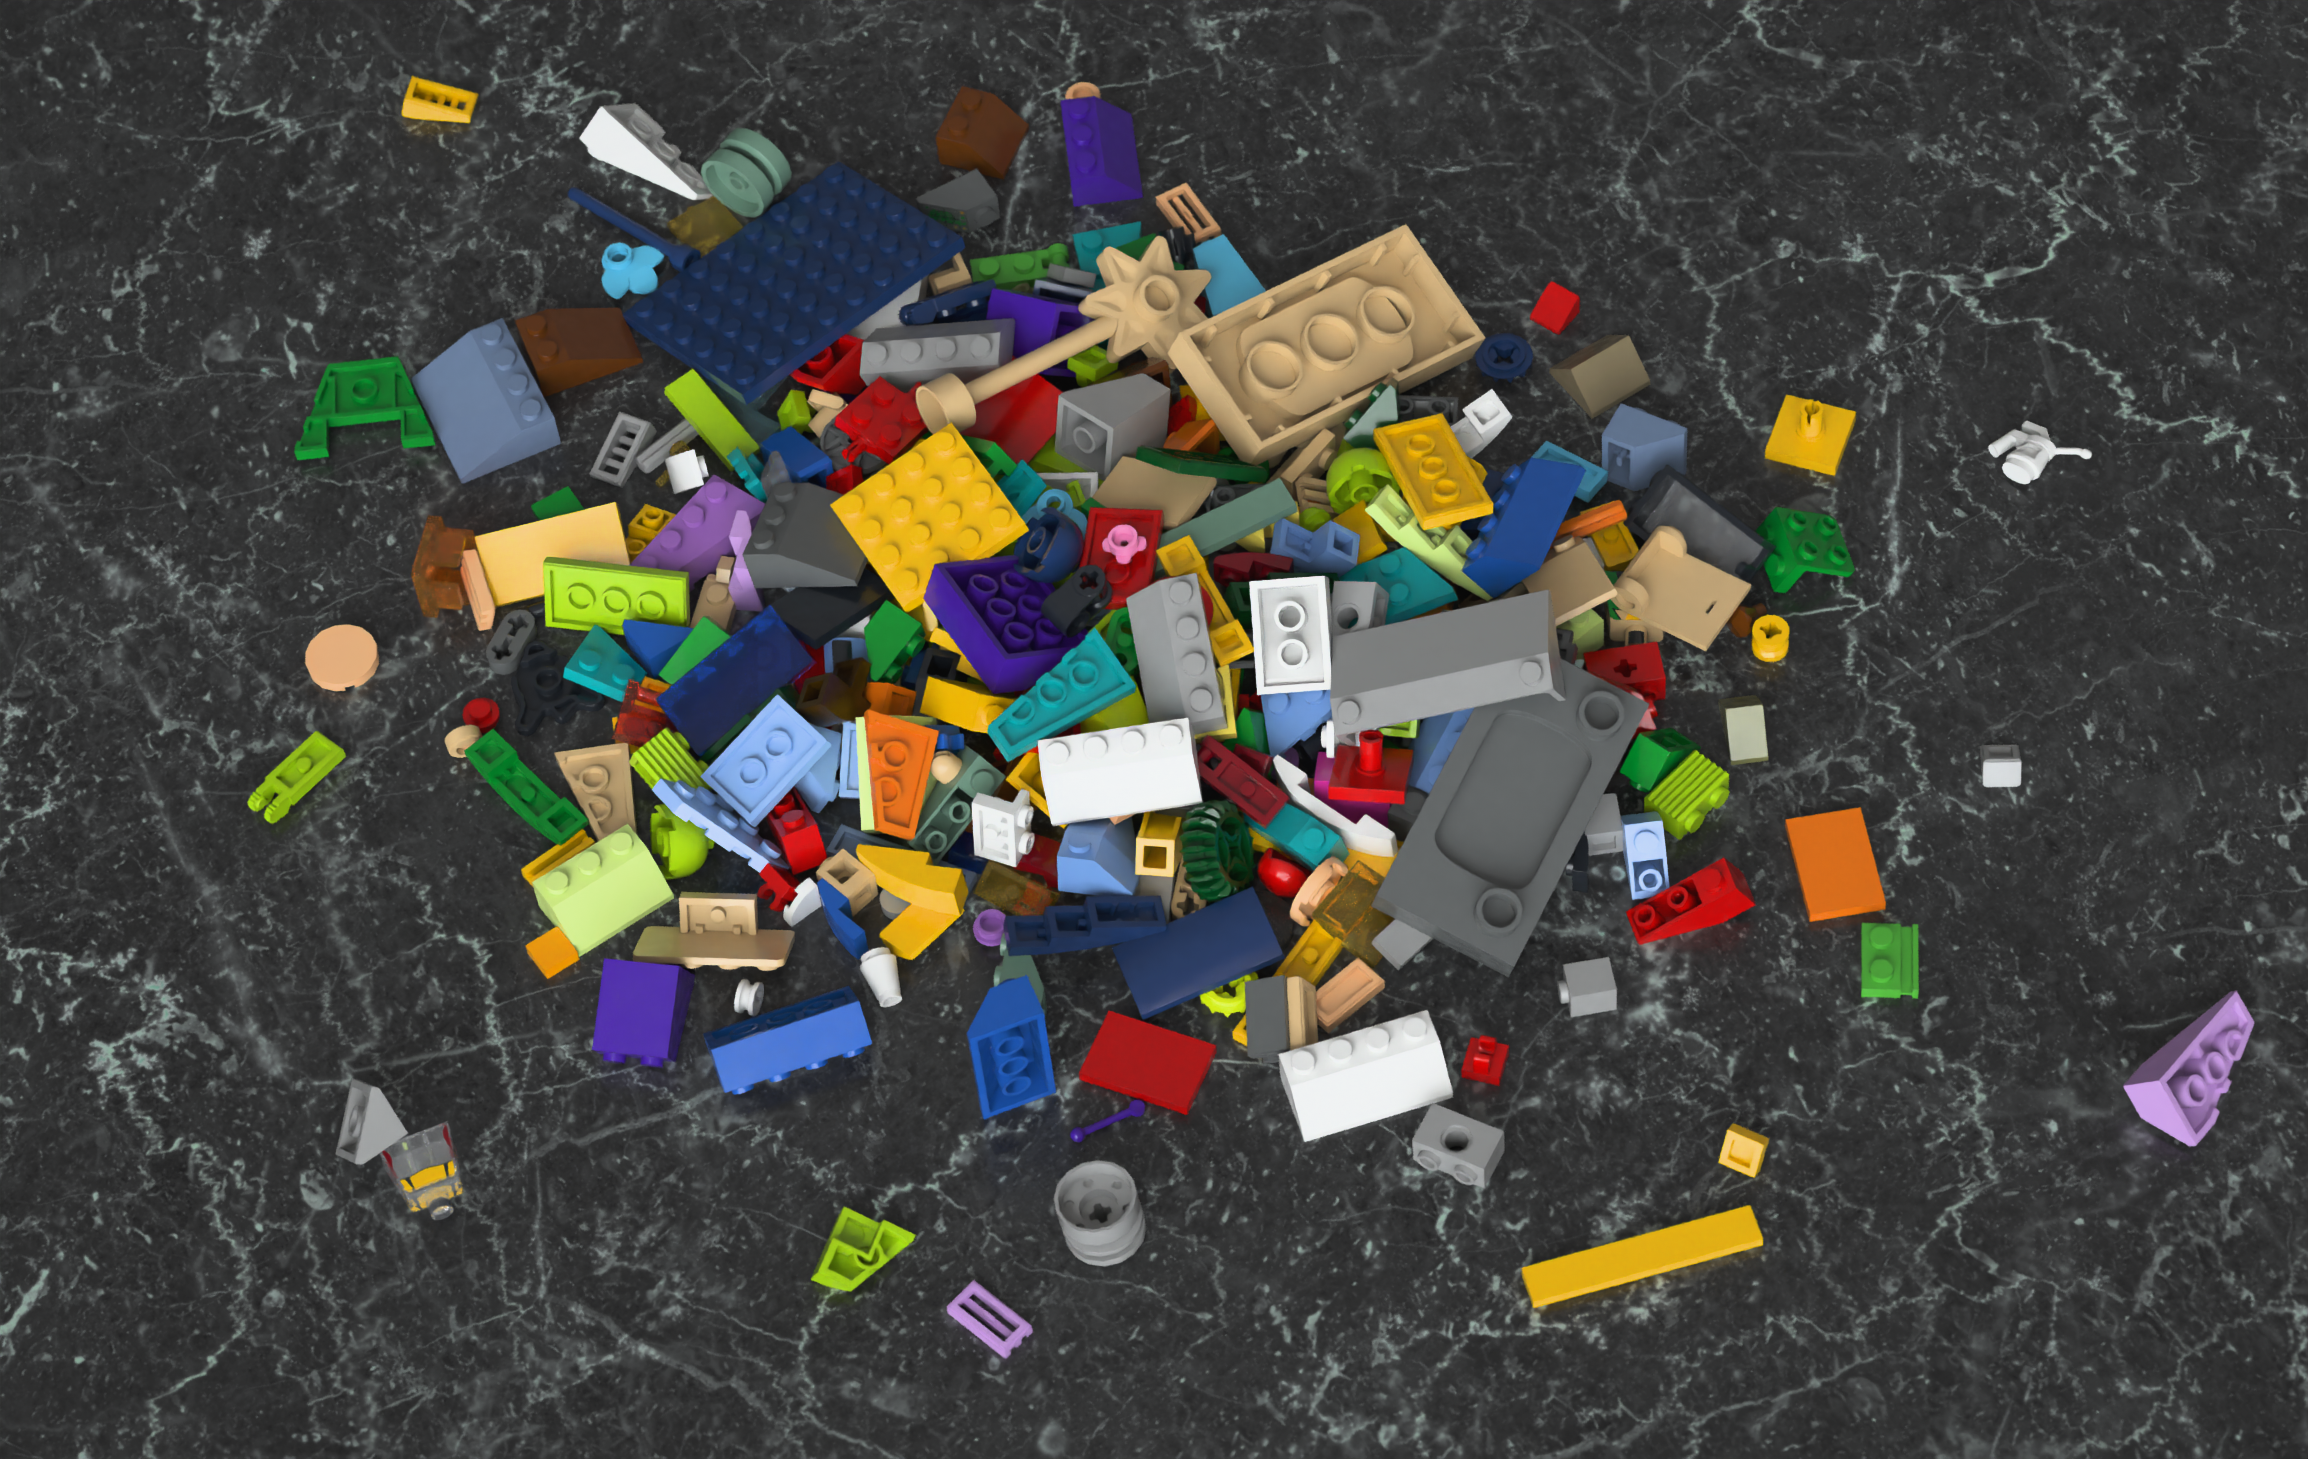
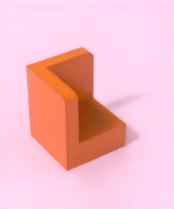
M867 682L861 696L871 703L869 710L885 715L912 716L916 691L891 683Z

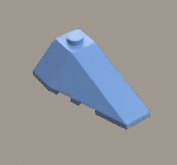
M1132 816L1116 825L1109 818L1069 824L1057 854L1058 891L1096 896H1135L1141 875L1135 874L1136 839Z

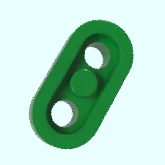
M1124 607L1115 611L1111 616L1105 642L1116 658L1125 663L1123 668L1131 677L1137 670L1138 660L1133 633L1126 634L1121 630L1122 628H1130L1132 630L1128 607Z

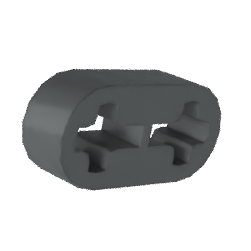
M519 609L508 613L488 644L486 657L489 667L493 672L506 675L516 671L524 657L525 647L535 641L538 634L534 616L527 610ZM513 628H520L515 635ZM508 650L510 653V657L504 656ZM497 656H502V659L498 660Z

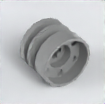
M1090 1161L1081 1163L1068 1171L1058 1183L1054 1196L1056 1213L1066 1244L1076 1258L1089 1265L1108 1266L1121 1263L1137 1251L1144 1241L1147 1227L1135 1182L1126 1169L1113 1162Z

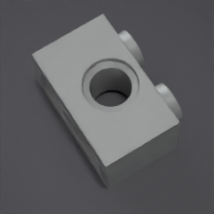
M1334 581L1333 593L1330 594L1332 643L1334 636L1384 626L1389 593L1377 582ZM1358 617L1357 623L1348 629L1349 623Z
M1432 1103L1412 1139L1413 1160L1428 1170L1435 1171L1438 1169L1453 1175L1456 1180L1463 1184H1475L1485 1188L1505 1151L1504 1131ZM1454 1146H1460L1464 1148L1461 1151L1450 1150V1148Z

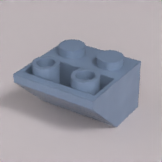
M1621 403L1602 434V469L1608 471L1607 481L1632 491L1649 487L1652 477L1658 471L1663 470L1666 465L1671 466L1685 476L1687 470L1688 428L1681 426L1675 421L1664 420L1648 414L1643 409L1633 408Z

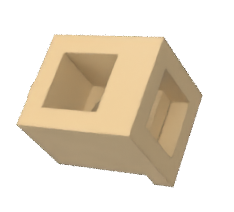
M845 849L840 850L835 856L824 860L819 870L816 871L818 881L822 878L849 899L852 916L856 915L879 894L875 874Z

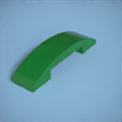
M494 729L464 751L470 762L504 801L533 828L560 846L589 824V819L567 798L563 797L560 799L518 759L517 751Z

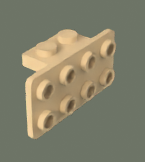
M681 892L679 897L680 927H646L633 951V961L655 964H681L684 968L719 965L720 968L726 970L737 969L741 966H757L759 970L771 971L785 965L795 941V932L791 930L758 929L757 894Z

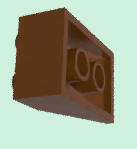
M620 307L546 309L515 320L521 347L543 397L643 363L642 356Z

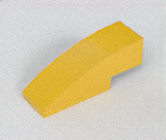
M863 844L857 845L856 852L859 862L875 874L878 886L916 906L940 913L961 916L969 892L962 869L934 866L929 852Z

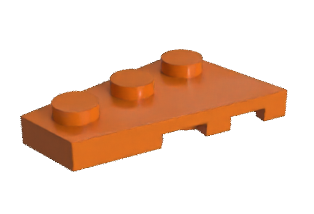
M867 710L864 712L874 830L906 840H912L917 829L939 731Z

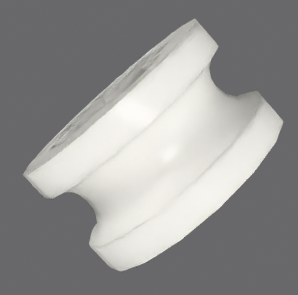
M748 979L740 981L734 1001L735 1012L743 1013L744 1010H747L751 1016L758 1014L764 995V985L762 982H756L754 985H751Z

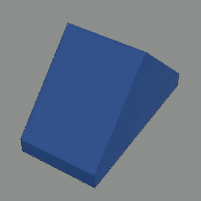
M624 619L622 624L627 646L652 679L661 677L658 674L694 629Z

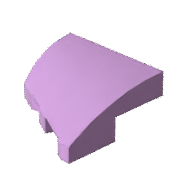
M737 510L729 534V539L737 558L728 589L732 600L735 601L736 610L764 612L765 599L763 589L754 588L742 555L752 535L749 517L746 511Z

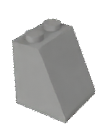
M1142 373L1061 393L1058 396L1055 452L1087 472H1098V478L1105 481L1123 456L1136 458L1138 446L1163 448L1167 437L1171 389Z

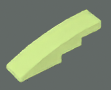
M1389 484L1377 492L1365 508V511L1392 538L1407 548L1423 563L1453 583L1487 601L1492 599L1488 593L1461 571L1468 557L1465 554L1466 550L1472 543V540L1458 525H1455L1448 531L1443 526L1423 530L1412 509Z

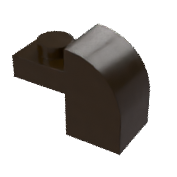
M863 657L835 663L833 673L830 672L805 679L795 711L819 727L835 726L855 721L857 717H863L864 712L869 710L871 703L861 696L867 684L871 664Z

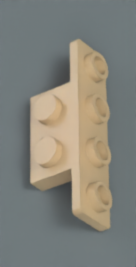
M1343 423L1329 430L1323 428L1306 448H1297L1266 483L1281 478L1293 500L1298 501L1295 481L1301 476L1319 479L1329 469L1337 457L1338 449L1347 428Z

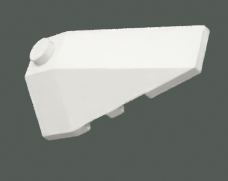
M636 103L601 106L579 138L588 146V152L601 161L610 163L692 200L708 199L713 196L696 169L679 160L678 157L682 152L678 147L673 144L669 145L662 139L665 131Z

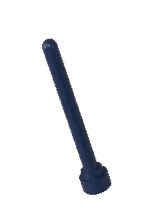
M572 187L568 190L570 200L668 256L672 267L679 272H683L690 264L701 259L700 251L689 244L675 245L581 189Z

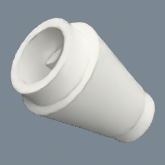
M886 947L875 948L864 953L861 956L862 964L860 971L879 1001L880 1006L890 1007L898 1004L902 1000V996L900 994L896 956L891 954L890 949Z

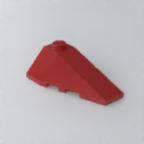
M845 334L789 375L800 383L824 391L857 395L866 386V383L860 376L862 344L865 340Z

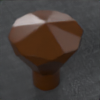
M1762 603L1754 606L1740 604L1726 623L1729 630L1736 637H1747L1752 631L1755 621L1767 615L1766 607Z

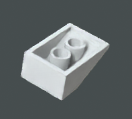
M1326 576L1249 581L1257 695L1330 690L1332 615L1329 578Z

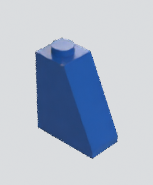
M790 426L781 432L774 433L760 443L764 465L779 484L785 482L810 483L827 489L826 476L834 473L832 460Z

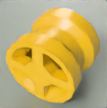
M1766 615L1757 619L1752 629V651L1754 655L1765 662L1781 660L1786 656L1789 647L1788 623L1776 615Z

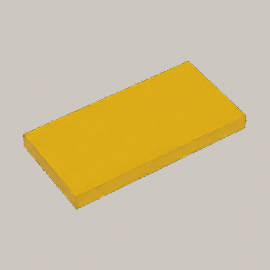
M1443 413L1373 429V439L1383 454L1389 469L1423 530L1493 514V502Z
M616 502L475 537L478 554L495 608L544 596L543 562L547 556L620 565L631 564L619 508Z

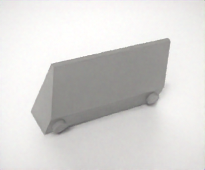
M1549 589L1333 637L1330 703L1334 734L1348 746L1356 745L1355 733L1530 695L1549 693L1558 701L1566 700L1552 597Z

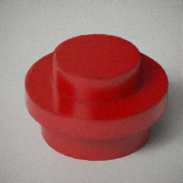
M476 698L470 701L463 710L464 723L479 727L481 733H487L494 729L500 718V710L497 703L489 698Z

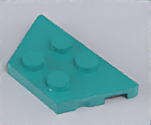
M1405 547L1359 564L1339 577L1340 581L1377 582L1389 593L1385 625L1407 620L1458 600L1453 587ZM1358 617L1349 623L1348 629L1357 623Z

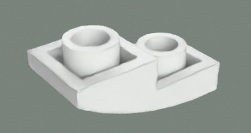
M695 450L686 451L665 459L674 494L703 486L702 478L709 476L703 455L696 457Z

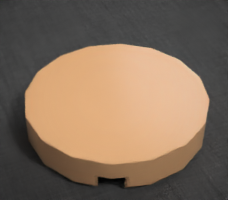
M350 624L336 625L321 631L311 640L305 652V664L312 680L322 688L332 691H346L345 687L354 685L356 688L361 686L374 675L379 665L378 647L372 635L362 627Z
M1334 856L1326 859L1319 865L1296 895L1290 909V918L1305 927L1309 926V918L1314 920L1322 917L1340 894L1342 885L1338 882L1341 876L1344 878L1348 877V865Z

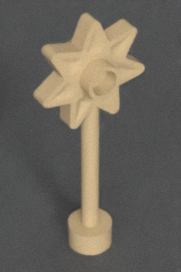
M1162 236L1155 237L1147 245L1138 261L1113 247H1106L1096 258L1106 288L1089 294L1078 306L1081 314L1095 319L1094 321L969 383L963 384L957 376L947 373L920 386L916 391V403L922 420L932 434H935L951 422L958 432H961L973 426L976 422L974 405L1108 338L1106 358L1110 363H1117L1141 349L1148 358L1165 359L1169 365V374H1171L1177 367L1167 353L1178 334L1209 319L1193 302L1210 282V272L1207 270H1175L1167 241Z

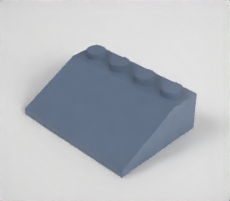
M503 318L469 331L410 379L462 484L561 444L555 418Z

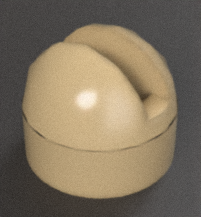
M947 750L938 751L933 755L930 772L942 784H947L960 771L962 760Z

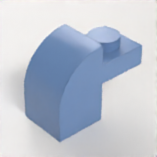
M1282 518L1274 524L1270 554L1293 558L1294 573H1337L1338 577H1341L1357 565L1360 535L1331 520L1315 532H1311Z

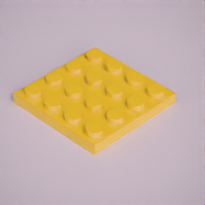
M952 422L830 504L837 517L905 613H909L925 602L923 597L935 564L990 558L1029 531L1026 523Z

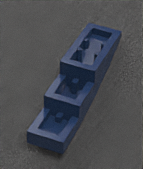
M1161 895L1086 897L1083 906H1046L1043 915L1005 916L1003 928L1008 956H1022L1085 950L1127 942L1164 932L1167 925Z

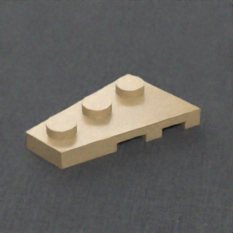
M628 742L555 752L556 761L584 816L589 819V825L597 841L602 840L626 824L638 836L632 766L629 763L631 755Z

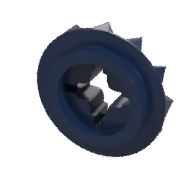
M1510 333L1495 334L1486 338L1476 351V367L1480 368L1483 377L1490 376L1495 383L1499 379H1507L1511 383L1514 377L1524 378L1526 370L1532 368L1533 352L1528 342L1520 336ZM1498 356L1502 358L1510 356L1511 363L1505 361L1498 363Z

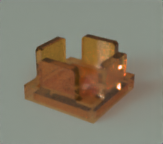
M428 515L411 572L424 617L438 618L440 608L462 610L463 605H470L461 572L451 569L452 567H459L464 551L472 549L478 551L474 531L468 529L446 527L441 516Z

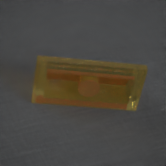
M990 859L974 890L975 895L1016 916L1043 915L1045 907L1054 906L1061 894L1003 863Z

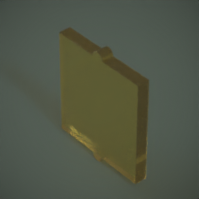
M715 196L708 198L695 207H688L685 213L667 223L669 230L682 244H689L700 251L701 258L715 249L721 242L726 241L744 228Z

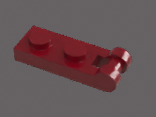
M1206 735L1199 743L1201 748L1197 751L1200 779L1232 804H1235L1237 808L1264 829H1267L1289 802L1290 797L1213 737ZM1212 757L1221 761L1214 771L1206 766Z

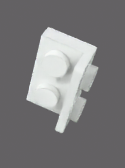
M1021 789L1013 803L998 797L977 793L972 801L974 855L1017 867L1022 856L1030 853L1034 844L1035 834L1031 832L1034 809L1030 806L1029 791Z

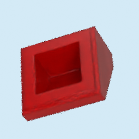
M1551 281L1530 314V320L1560 335L1579 314L1580 298L1575 293Z

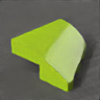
M843 1207L840 1210L811 1280L831 1288L852 1291L901 1250L911 1244L916 1235L886 1220L878 1223L847 1207Z

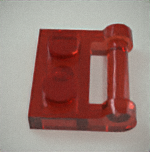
M628 679L612 739L641 748L668 727L673 734L679 732L689 744L699 706L689 698L687 701L641 687L639 686L640 682ZM635 700L681 714L682 719L634 704Z

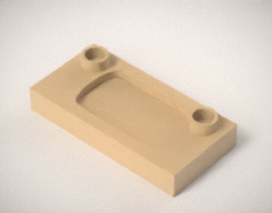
M1405 224L1180 332L1167 354L1238 458L1242 461L1258 465L1317 436L1323 428L1329 430L1345 422L1357 408L1362 412L1371 402L1367 399V396L1380 381L1386 385L1393 377L1398 381L1399 394L1471 359L1485 340V336L1409 227Z

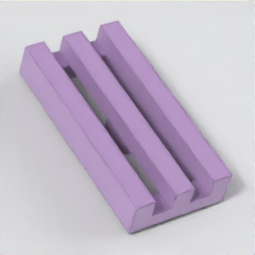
M975 1280L947 1306L948 1314L1005 1359L1011 1354L1013 1347L1017 1348L1022 1343L1021 1339L1024 1336L1028 1337L1033 1332L1031 1324ZM975 1295L1014 1326L1016 1330L1014 1332L1010 1331L969 1297ZM963 1305L966 1309H968L980 1320H982L985 1324H987L990 1328H992L995 1332H997L1000 1336H1002L1005 1339V1341H1002L999 1337H997L994 1333H992L974 1317L968 1314L960 1306Z

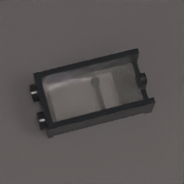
M1666 465L1663 470L1658 471L1652 477L1649 489L1641 499L1631 505L1627 512L1628 517L1623 522L1625 526L1644 541H1647L1656 527L1673 526L1683 534L1687 544V554L1747 583L1752 580L1776 548L1774 544L1669 465Z

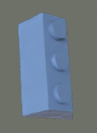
M1474 708L1423 719L1420 725L1419 737L1413 738L1408 747L1409 750H1414V763L1409 781L1410 786L1425 793H1430Z

